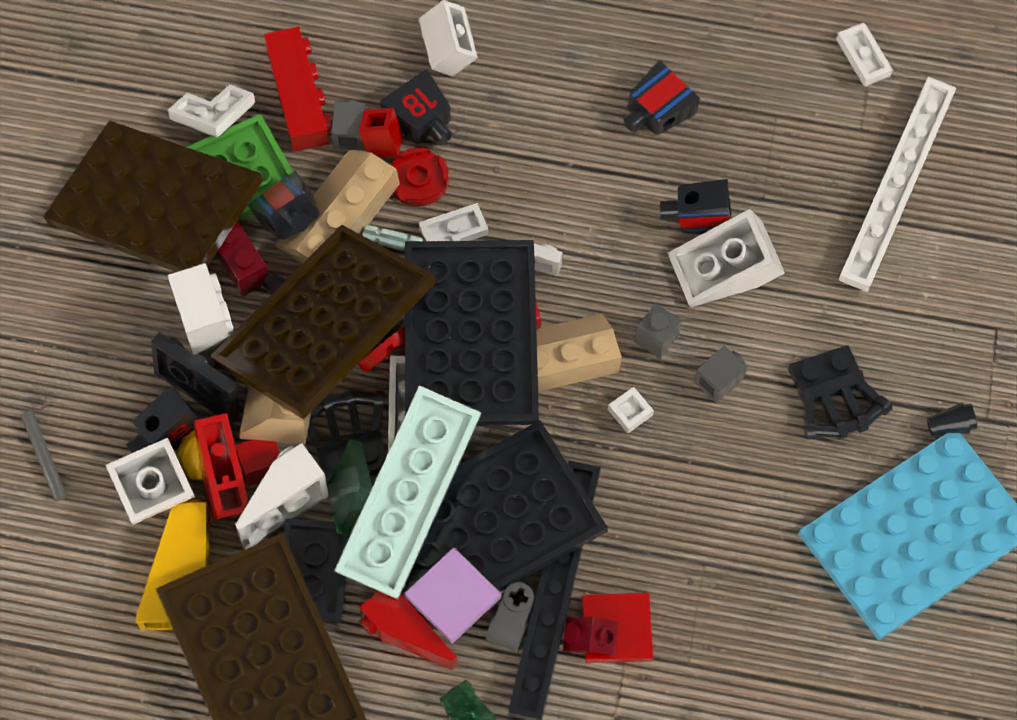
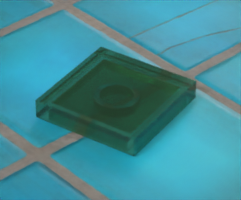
M349 440L327 485L337 534L348 535L351 532L372 490L361 441Z

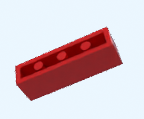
M300 26L264 34L266 50L293 152L328 145V132H332V124L329 113L323 114L321 106L326 105L322 87L316 89L314 81L319 80L315 62L309 63L307 55H312L309 38H302Z

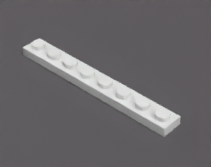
M930 77L927 78L844 265L839 281L863 291H869L953 98L956 87Z

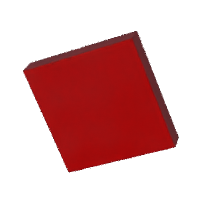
M649 593L582 595L583 617H597L618 623L615 655L584 653L585 663L653 661Z

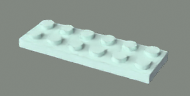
M418 387L335 572L398 600L481 416V412L424 387Z

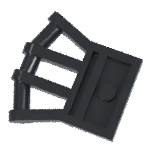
M849 345L789 364L788 371L804 405L806 440H814L815 437H836L838 440L847 438L848 433L867 431L876 419L881 415H887L893 410L889 400L879 395L864 380L863 371L859 369ZM852 389H856L872 405L865 413L861 412ZM841 394L851 419L846 421L840 419L831 396ZM820 401L830 424H815L814 402Z
M352 388L344 389V393L330 396L329 393L311 412L310 420L324 411L326 412L332 437L331 439L323 440L309 421L307 435L317 448L321 469L325 474L326 485L380 473L386 460L380 432L385 391L376 390V393L354 391ZM356 404L374 406L371 429L362 431ZM347 406L354 433L340 436L334 408Z

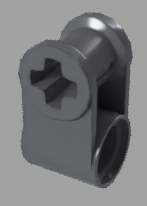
M516 582L506 588L498 610L490 623L486 641L515 652L520 650L534 606L533 591L528 585ZM519 596L524 597V602H521L519 607L513 606V600H517Z

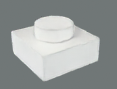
M534 244L535 270L558 277L563 252L558 251L551 245Z
M634 387L608 405V411L627 433L648 420L654 413V410Z

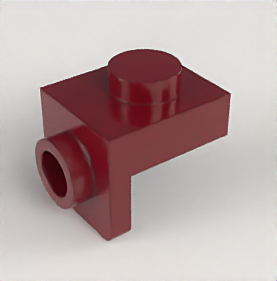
M566 617L563 651L571 653H597L608 656L615 655L618 623L597 617Z

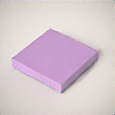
M455 548L449 551L404 593L405 597L452 644L502 597L501 593Z

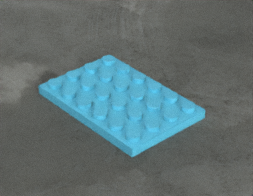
M947 433L802 528L798 535L878 641H880L1017 547V503L960 433Z

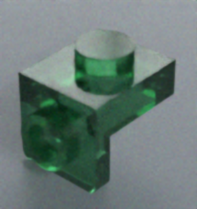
M464 680L451 688L440 698V702L449 720H496L495 715L476 695L468 680Z

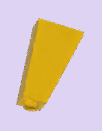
M189 499L171 507L136 614V622L141 631L173 630L155 588L210 565V511L206 502L198 499Z

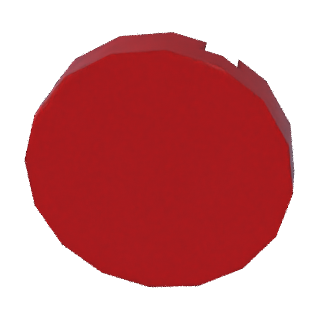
M410 148L400 152L392 164H390L397 169L400 182L392 194L404 204L413 207L430 205L437 202L448 188L449 168L439 154L437 156L429 149Z
M405 326L357 364L364 373H368L405 343Z

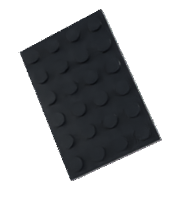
M534 240L405 241V259L432 273L436 280L433 287L405 314V416L418 387L421 386L481 412L476 426L539 425Z
M539 420V425H530L458 465L405 582L408 590L449 551L455 548L501 592L512 583L521 581L608 532L607 525L541 420ZM424 616L430 627L435 629L436 627Z

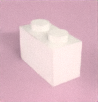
M442 0L419 18L422 37L432 70L454 76L478 58L464 7Z

